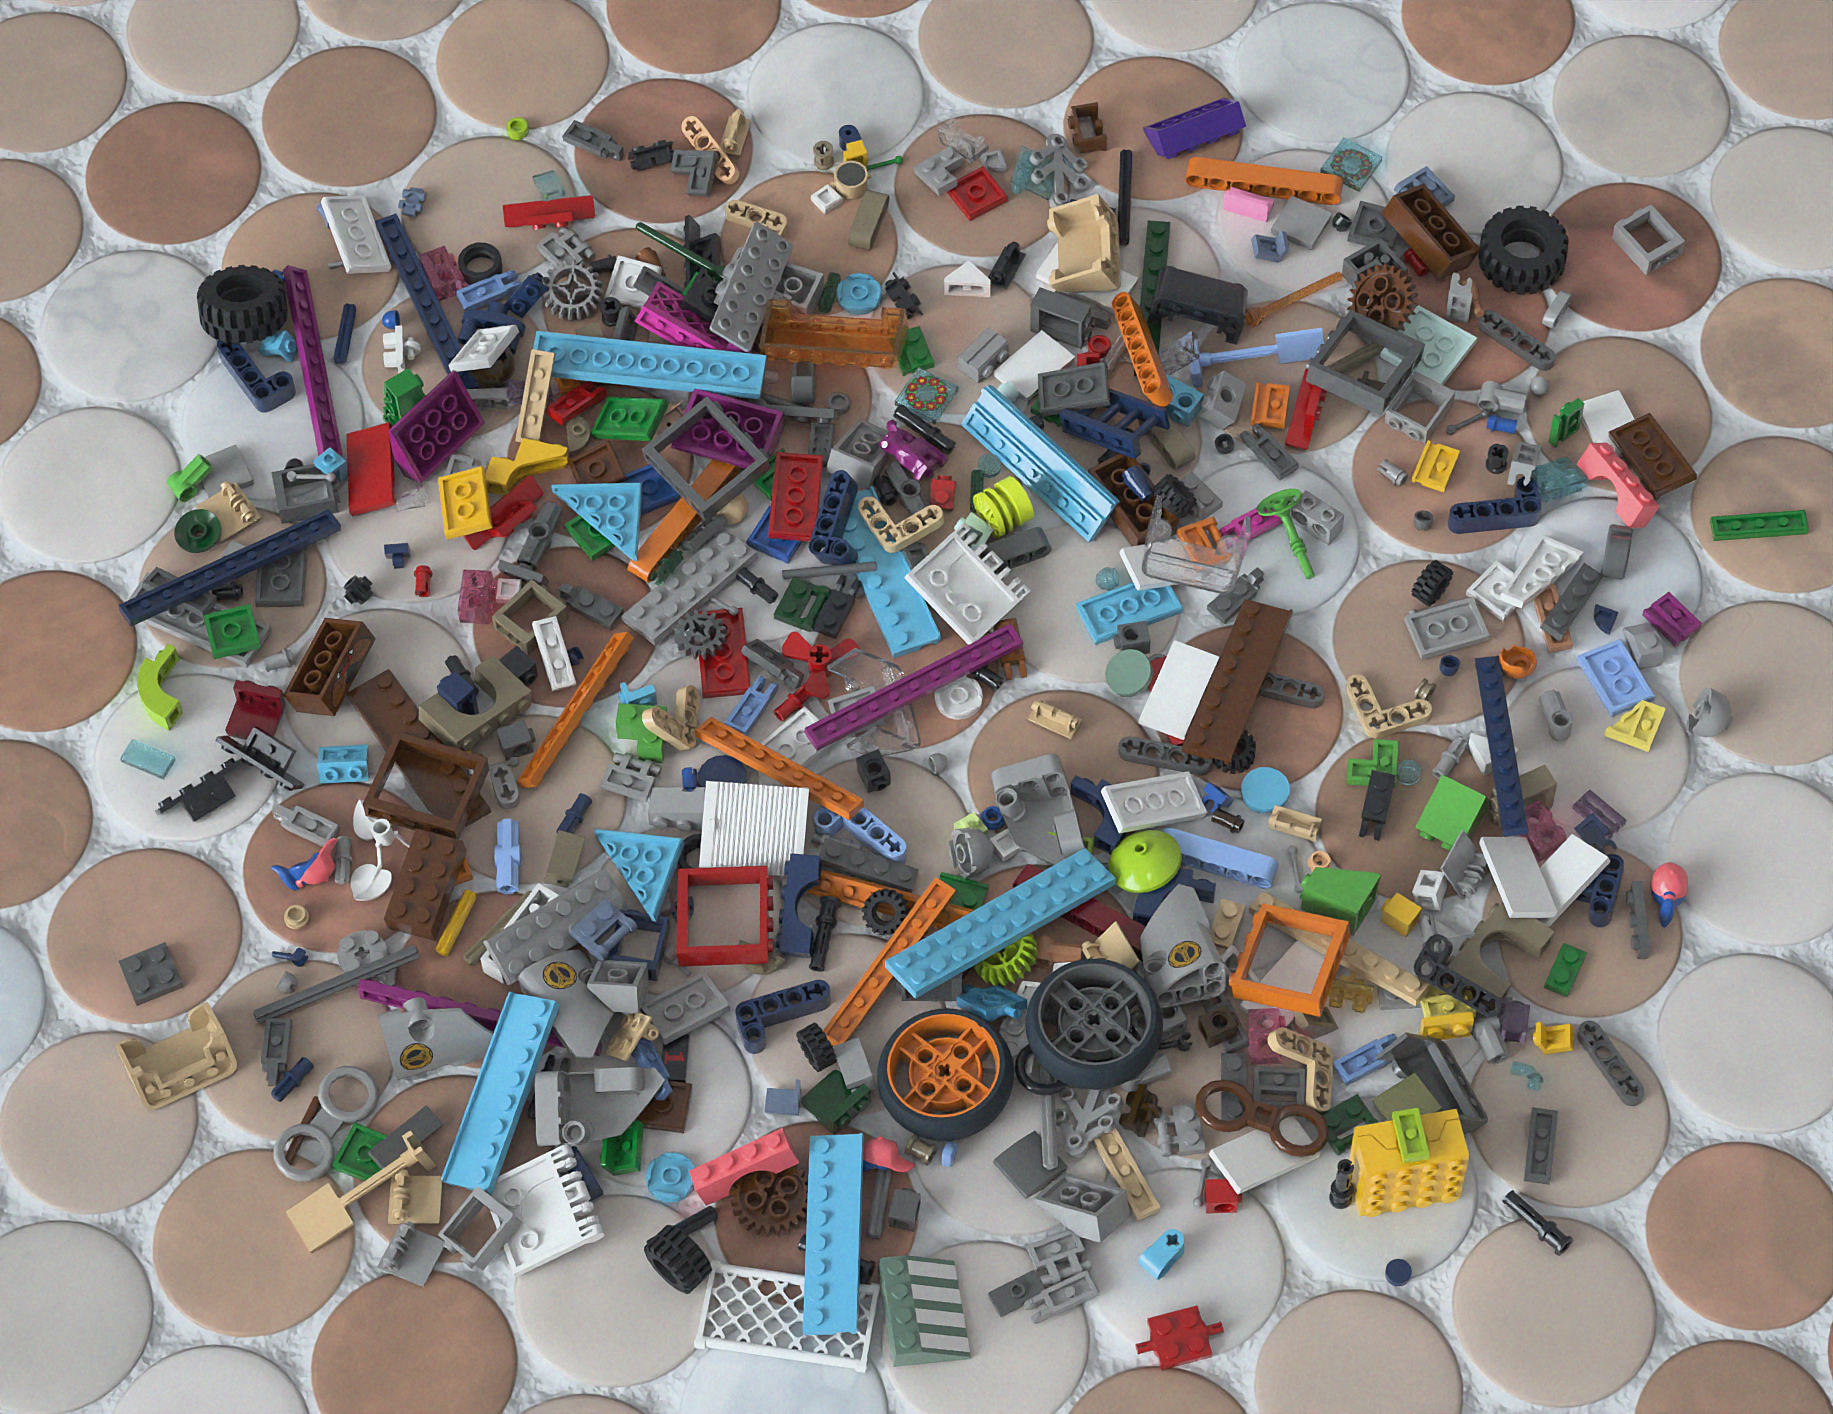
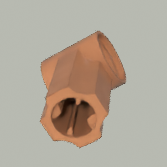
M1046 936L1035 938L1038 946V956L1035 957L1036 964L1033 965L1034 967L1048 969L1053 967L1054 963L1081 960L1082 947L1079 944L1058 943L1053 938Z

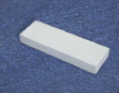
M557 617L533 621L532 626L552 692L576 686V680Z

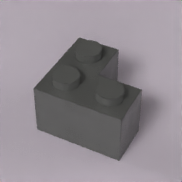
M1380 238L1344 258L1342 276L1356 289L1357 286L1354 281L1361 282L1360 274L1368 275L1367 269L1375 270V265L1382 267L1384 264L1391 267L1393 265L1398 267L1399 270L1406 271V275H1408V268Z

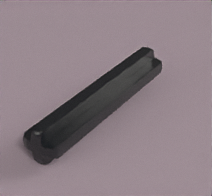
M708 1206L673 1226L689 1235L718 1218L717 1212L712 1206Z

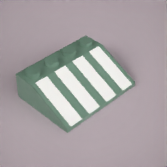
M909 1255L880 1258L877 1273L893 1367L970 1359L971 1355L955 1262Z

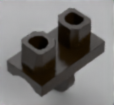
M1139 1084L1137 1091L1128 1092L1126 1104L1131 1108L1130 1113H1123L1119 1118V1124L1125 1130H1132L1138 1137H1145L1149 1123H1152L1153 1118H1160L1163 1112L1162 1108L1157 1106L1158 1097L1147 1089L1146 1084Z

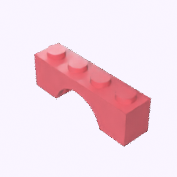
M1605 442L1590 443L1577 465L1589 480L1610 479L1618 494L1616 513L1629 528L1646 527L1659 508V505L1653 499V495L1642 486L1639 478L1632 474L1627 464L1618 457L1611 445Z
M783 1128L689 1170L697 1194L707 1206L729 1196L733 1183L748 1173L765 1170L777 1174L799 1164L792 1142Z

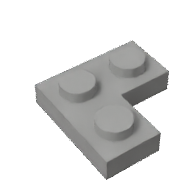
M950 146L914 166V174L940 196L958 186L957 179L949 172L963 165L964 161L963 157Z

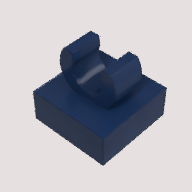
M409 544L384 545L385 556L387 559L392 558L394 569L404 568L403 557H411Z

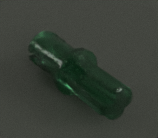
M673 549L666 558L661 559L659 567L651 574L652 582L659 577L654 584L658 586L663 585L666 579L676 572L677 566L684 559L681 550Z

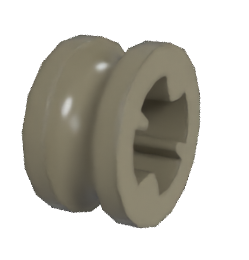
M1426 678L1423 679L1417 687L1414 697H1420L1422 700L1428 701L1435 691L1436 684H1429Z

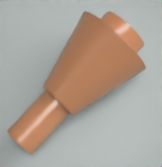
M1467 280L1461 282L1460 285H1467ZM1472 280L1471 293L1473 295L1471 308L1476 317H1482L1485 312L1480 304L1478 283Z

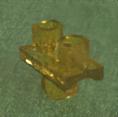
M1351 970L1350 977L1340 975V980L1334 979L1328 995L1329 1006L1342 1008L1343 999L1353 1001L1352 1010L1365 1013L1368 1004L1372 1002L1374 986L1365 985V980L1356 978V972Z

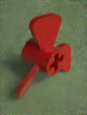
M798 632L790 633L782 646L784 657L808 662L810 675L805 684V690L810 696L826 699L830 695L827 677L832 673V661L855 656L859 653V646L853 639H845L832 649H829V647L823 644L811 646Z

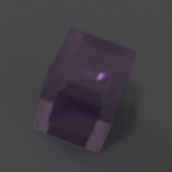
M1520 1001L1505 1002L1506 1009L1501 1021L1502 1038L1506 1041L1525 1043L1528 1032L1530 1005Z

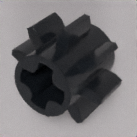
M354 575L343 587L346 590L344 597L351 604L358 602L361 605L373 594L370 590V586L373 583L366 576L358 578Z

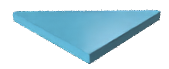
M642 483L557 484L551 486L552 492L629 558L637 561L643 492Z
M595 829L594 833L651 920L656 922L685 844L683 839Z

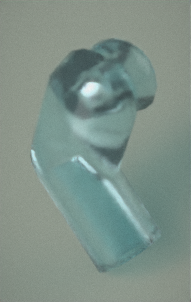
M1513 1061L1510 1073L1529 1079L1527 1085L1529 1089L1540 1090L1543 1076L1534 1066Z

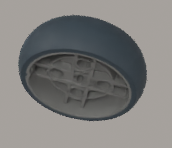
M1092 958L1065 964L1049 974L1039 984L1031 997L1026 1013L1025 1026L1030 1048L1037 1061L1048 1073L1070 1086L1088 1090L1113 1088L1130 1081L1150 1064L1162 1039L1163 1017L1154 991L1138 973L1118 962ZM1086 986H1101V987L1110 988V989L1108 990V989L1099 988V987H1088V988H1084V989H1081V990H1077V988L1086 987ZM1109 1005H1114L1117 1008L1111 1010L1106 1007ZM1135 1005L1140 1009L1145 1020V1032L1140 1041L1131 1035L1132 1017L1130 1010ZM1079 1006L1081 1009L1072 1010L1071 1007ZM1049 1007H1052L1058 1013L1056 1028L1059 1037L1053 1043L1048 1039L1043 1027L1044 1016ZM1113 1037L1117 1038L1118 1041L1110 1042L1107 1039ZM1075 1038H1079V1039H1081L1082 1041L1079 1042V1043H1075V1042H1073V1041H1071V1040H1072V1039H1075ZM1081 1058V1059L1090 1060V1061H1099V1060H1105V1059H1108V1058H1112L1113 1060H1111V1061H1106V1062H1097V1063H1095V1062H1084V1061H1080L1079 1059Z

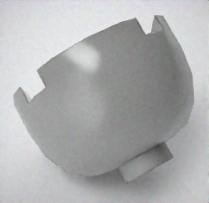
M1712 688L1704 689L1693 704V707L1696 708L1694 717L1691 714L1688 716L1687 730L1705 738L1714 737L1724 729L1727 730L1732 723L1733 717L1730 716L1731 706L1726 696Z
M972 827L960 828L951 832V835H954L952 841H949V856L954 869L959 866L962 872L958 875L968 878L984 872L989 867L992 855L994 854L992 841L981 830Z

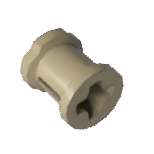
M828 141L817 142L813 147L815 155L814 165L819 170H828L834 164V158L831 156L833 154V146Z
M914 1134L907 1143L904 1154L908 1156L913 1155L921 1159L928 1166L935 1157L938 1147L935 1144H928L919 1139V1135Z

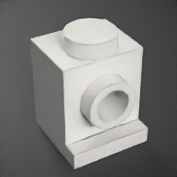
M1420 871L1412 891L1416 905L1422 909L1441 910V902L1448 887L1446 876L1443 872Z

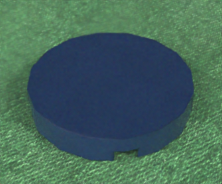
M727 755L715 756L701 765L698 772L699 787L705 788L706 781L747 784L746 770L743 764L734 757Z

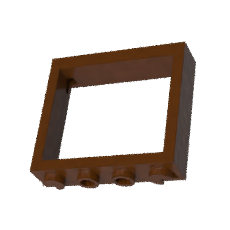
M396 731L363 802L365 816L374 819H386L389 823L411 830L420 829L459 840L488 775V759L480 753H469L462 751L456 746L449 747L439 744L433 739L425 740L408 732L401 733ZM401 749L474 770L452 821L379 799Z

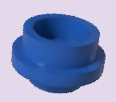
M996 806L986 808L981 814V821L988 830H998L1005 823L999 808ZM990 818L997 819L996 821H989Z

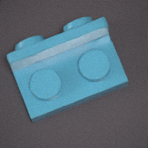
M368 744L319 747L317 765L320 783L368 781Z

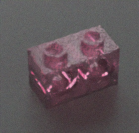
M445 246L419 254L421 266L438 301L456 296L457 290L462 289L461 284L465 282L461 271H456L454 267L457 266L454 255L452 253L448 254Z
M463 569L458 603L460 623H489V616L494 614L495 607L492 595H496L497 580H493L492 571Z
M1538 800L1525 807L1528 834L1519 836L1527 838L1536 861L1540 862L1553 855L1567 839L1563 828L1557 826L1552 819L1553 816L1547 806H1543L1541 801ZM1529 818H1536L1539 823H1533ZM1542 838H1550L1553 842L1547 843Z
M1279 1008L1248 1009L1249 1059L1251 1064H1282V1056L1284 1055L1274 1051L1266 1054L1261 1050L1264 1045L1268 1044L1270 1032L1281 1027L1286 1028L1285 1016H1281ZM1270 1019L1274 1021L1273 1026L1269 1029L1261 1027L1264 1020Z

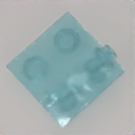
M1021 145L1010 181L1012 182V192L1019 194L1026 189L1049 201L1054 191V172L1047 176L1041 184L1034 183L1031 180V175L1035 169H1042L1052 160L1045 158L1041 165H1034L1030 161L1033 151Z
M1568 457L1558 458L1543 465H1536L1535 470H1532L1531 478L1537 482L1538 488L1541 491L1539 492L1541 502H1549L1557 499V497L1562 498L1563 494L1568 496L1569 494L1580 492L1585 487V481H1588L1586 476Z

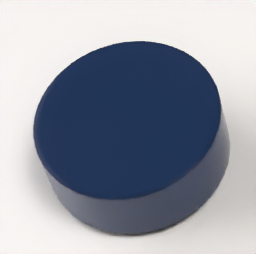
M1403 1259L1391 1260L1385 1270L1386 1280L1394 1286L1406 1285L1412 1274L1411 1266Z

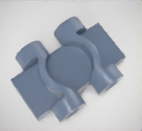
M410 187L409 190L403 189L402 198H406V201L399 200L398 208L402 209V215L415 217L417 212H422L423 204L420 201L425 202L426 193L423 189Z

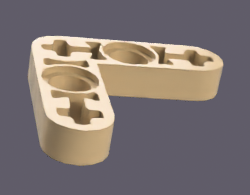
M731 200L726 203L725 217L729 222L752 228L756 221H752L750 217L757 214L762 217L757 222L784 237L787 231V219L783 214L740 200Z
M865 497L858 503L861 518L884 550L889 553H896L940 528L945 519L943 511L939 506L930 505L895 525L874 497ZM869 506L870 508H873V516L871 515L868 509H865L866 507ZM933 515L937 518L933 520V518H929V516ZM877 522H887L884 528H875ZM911 525L919 527L914 533L907 532V528ZM889 533L894 541L896 540L895 543H892L888 540L887 535Z
M1355 674L1347 679L1346 693L1365 733L1371 738H1381L1424 724L1431 717L1432 706L1428 701L1422 699L1382 711L1364 676ZM1353 684H1357V686H1361V691H1360V692H1361V695H1360V696H1359L1358 689H1357L1356 687H1353ZM1363 702H1369L1373 708L1365 711L1359 705ZM1417 708L1425 711V714L1421 715L1420 712H1416ZM1399 714L1405 720L1402 723H1395L1391 717ZM1375 723L1377 726L1380 725V728L1376 729L1374 726L1371 727V725Z
M693 685L678 689L675 717L657 706L644 710L642 720L645 727L680 751L694 748L697 740L695 730L698 728L700 703L697 689Z
M1281 1027L1270 1032L1268 1044L1274 1052L1307 1065L1305 1105L1318 1111L1320 1114L1329 1110L1331 1106L1333 1052L1331 1048L1322 1042L1287 1028ZM1297 1042L1303 1046L1304 1054L1298 1050ZM1316 1073L1322 1077V1085L1318 1083Z

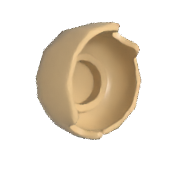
M740 493L715 515H723L728 521L726 523L728 525L741 522L748 513L746 498Z

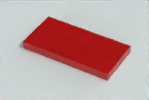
M389 422L346 434L349 513L352 516L396 505L394 456L388 432L392 425Z
M776 452L768 538L810 541L818 517L823 455Z
M738 608L736 615H731L726 609L707 611L708 616L716 613V619L723 620V626L726 627V643H722L721 651L715 649L714 657L706 654L707 657L703 660L702 655H699L703 699L744 695L750 687L748 658L741 653L743 646L746 645L743 608Z

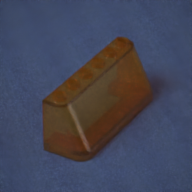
M768 299L759 344L760 352L762 355H767V360L770 361L788 360L794 363L802 361L814 364L829 363L838 366L856 365L863 368L870 366L891 369L898 365L908 337L909 326L906 310L882 307V320L797 314L793 312L791 301Z

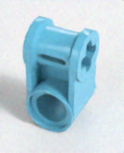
M1176 1229L1165 1231L1152 1246L1142 1253L1138 1264L1157 1280H1160L1184 1254L1183 1234Z

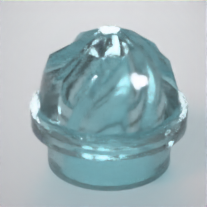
M1104 567L1100 570L1095 579L1097 586L1102 590L1108 591L1118 587L1119 575L1115 568L1110 569L1109 567Z

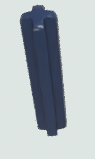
M346 303L343 307L333 357L336 364H345L347 362L356 315V306L354 304Z

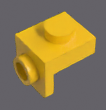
M1536 1022V1031L1533 1032L1534 1044L1545 1055L1574 1051V1027L1571 1024L1546 1027L1542 1022Z

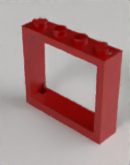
M767 866L678 869L677 959L679 967L769 963V952L774 950L773 938L769 939V932L774 931L773 917H769V911H774L773 896H769V890H774L773 875H768ZM760 884V944L689 947L690 886Z

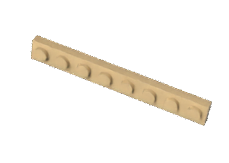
M1265 891L1249 906V913L1252 915L1255 912H1259L1262 903L1297 910ZM1268 923L1323 955H1326L1333 937ZM1349 939L1340 963L1341 965L1414 1006L1430 990L1428 982Z

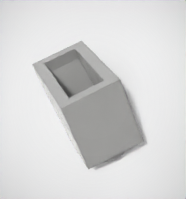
M1647 623L1624 627L1623 632L1639 670L1660 666L1664 649L1657 630Z

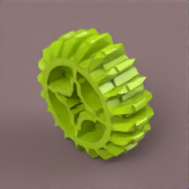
M1032 933L975 964L973 967L978 976L987 983H992L995 986L1001 983L1006 986L1008 981H1011L1015 984V980L1018 977L1024 979L1023 974L1031 972L1030 965L1036 964L1035 957L1038 956L1037 942Z

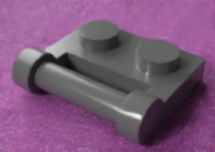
M1254 1066L1253 1099L1279 1109L1292 1104L1304 1105L1305 1069ZM1261 1094L1296 1096V1101L1261 1099Z

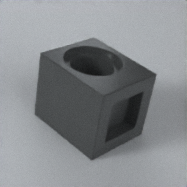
M1146 621L1117 625V635H1113L1115 649H1120V651L1133 649L1143 654L1150 653L1151 640ZM1133 638V639H1135V640H1134V641H1129V640H1127V639Z
M524 720L496 729L498 741L506 761L511 757H520L534 752L532 743L536 742L532 728L527 729Z
M895 1188L888 1215L889 1227L914 1232L921 1205L920 1193L909 1188H903L902 1190Z

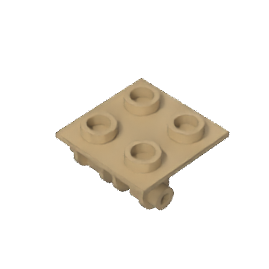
M223 482L221 484V491L196 506L197 509L208 510L217 516L222 529L219 538L221 542L262 518L236 482Z
M1117 921L1094 943L1091 944L1090 941H1086L1081 945L1083 948L1081 952L1087 959L1111 960L1130 969H1133L1140 962Z
M641 1013L625 1015L621 1020V1027L617 1034L610 1039L605 1054L627 1062L640 1038L650 1041L655 1040L659 1035V1030L650 1023L652 1017Z
M405 1169L392 1176L388 1224H405L406 1221L414 1224H440L442 1176H410Z

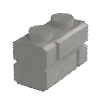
M988 327L957 357L958 369L964 374L969 375L975 382H979L983 377L988 378L992 374L994 367L998 363L1005 362L1008 358L1009 342Z

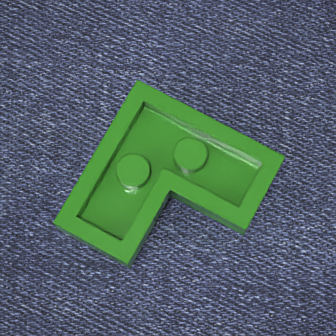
M1374 739L1372 760L1348 758L1346 784L1368 786L1372 770L1393 774L1397 778L1398 741ZM1396 778L1393 788H1396Z

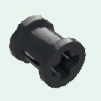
M607 297L600 303L602 322L605 326L612 327L617 324L621 304L618 299Z
M1493 444L1489 447L1486 460V468L1489 472L1500 474L1506 470L1509 450L1505 445Z

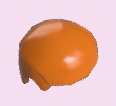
M1513 645L1509 650L1501 649L1499 655L1501 669L1510 678L1522 679L1535 671L1537 659L1534 652L1530 649L1517 647L1516 645Z

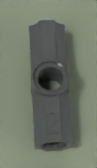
M895 461L885 469L886 476L900 497L901 505L908 510L911 516L930 506L921 492L920 483L913 479L907 468L898 461ZM933 515L929 516V518H933V520L936 519V517Z
M543 503L535 522L529 526V535L517 559L518 565L523 563L531 566L533 570H537L544 552L551 546V537L563 514V509L556 503Z

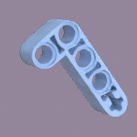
M823 806L814 814L815 833L821 835L823 833L831 834V837H833L840 829L844 828L875 855L905 864L907 859L905 841L865 807L850 820ZM857 821H863V822H865V823H863V824H856L855 822H857ZM822 822H829L830 824H828V825H821L820 823H822ZM874 836H881L882 838H881V839H874L873 837H874Z

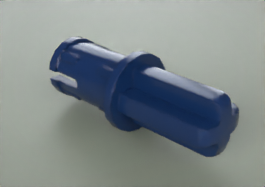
M583 793L578 795L572 807L566 810V816L556 830L557 834L559 830L572 833L577 824L582 823L583 815L593 802L589 796Z
M302 1057L289 1072L286 1071L284 1073V1078L272 1090L271 1096L278 1102L283 1101L295 1087L301 1085L300 1082L314 1068L312 1062Z

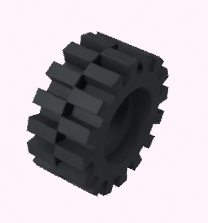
M1166 474L1153 487L1154 496L1158 498L1159 503H1162L1163 507L1167 508L1171 514L1174 513L1176 517L1184 518L1197 504V499L1193 497L1194 494L1189 491V487H1186L1182 481H1179L1177 477H1173L1171 474Z
M1438 560L1432 561L1426 566L1425 570L1423 569L1421 576H1418L1417 582L1414 583V588L1411 591L1412 596L1427 606L1435 604L1436 600L1441 598V594L1446 591L1445 588L1449 586V581L1452 580V570Z
M1245 729L1238 745L1243 749L1241 755L1234 756L1229 765L1224 764L1223 760L1212 758L1213 763L1216 762V767L1218 769L1223 767L1222 772L1225 773L1230 769L1231 774H1235V770L1243 773V768L1248 770L1250 764L1254 762L1256 742L1253 741L1254 737L1252 734L1248 736V731Z
M888 888L871 894L865 900V906L862 908V912H864L862 918L863 921L866 920L867 928L871 927L872 932H878L879 935L895 933L908 915V912H910L909 907L907 908L906 905L908 904L907 900L902 898L903 895L896 893L894 889L888 890ZM886 902L893 906L895 915L892 920L883 921L878 917L877 907L880 903Z
M814 1022L796 1032L798 1043L801 1045L800 1047L804 1051L805 1057L808 1058L814 1070L820 1072L837 1062V1057L833 1047L830 1045V1041L817 1023Z

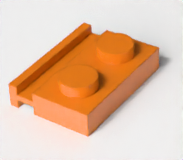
M1256 382L1251 426L1258 423L1261 427L1285 428L1290 385L1272 383L1263 385L1260 382Z

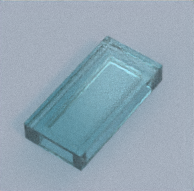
M554 170L532 176L534 184L544 201L566 195L565 189Z
M134 739L130 741L120 757L122 763L163 780L176 761L174 756Z

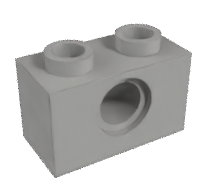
M1226 371L1212 376L1207 383V394L1201 403L1202 411L1200 417L1222 430L1234 423L1246 383Z

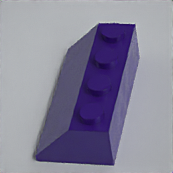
M1221 98L1143 127V130L1157 155L1170 159L1179 156V152L1185 149L1187 151L1196 150L1199 148V144L1207 142V144L1220 140V136L1226 134L1227 136L1240 133L1239 129L1246 127L1239 101Z

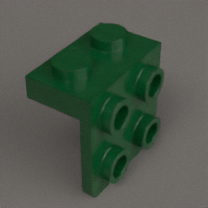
M833 1070L802 1097L801 1104L833 1135H836L841 1129L847 1127L859 1113L869 1107L871 1103V1090L863 1083L852 1093L851 1090L854 1088L847 1089L842 1073L839 1070Z

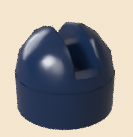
M1452 655L1443 656L1439 665L1441 673L1445 676L1455 675L1459 669L1460 661Z

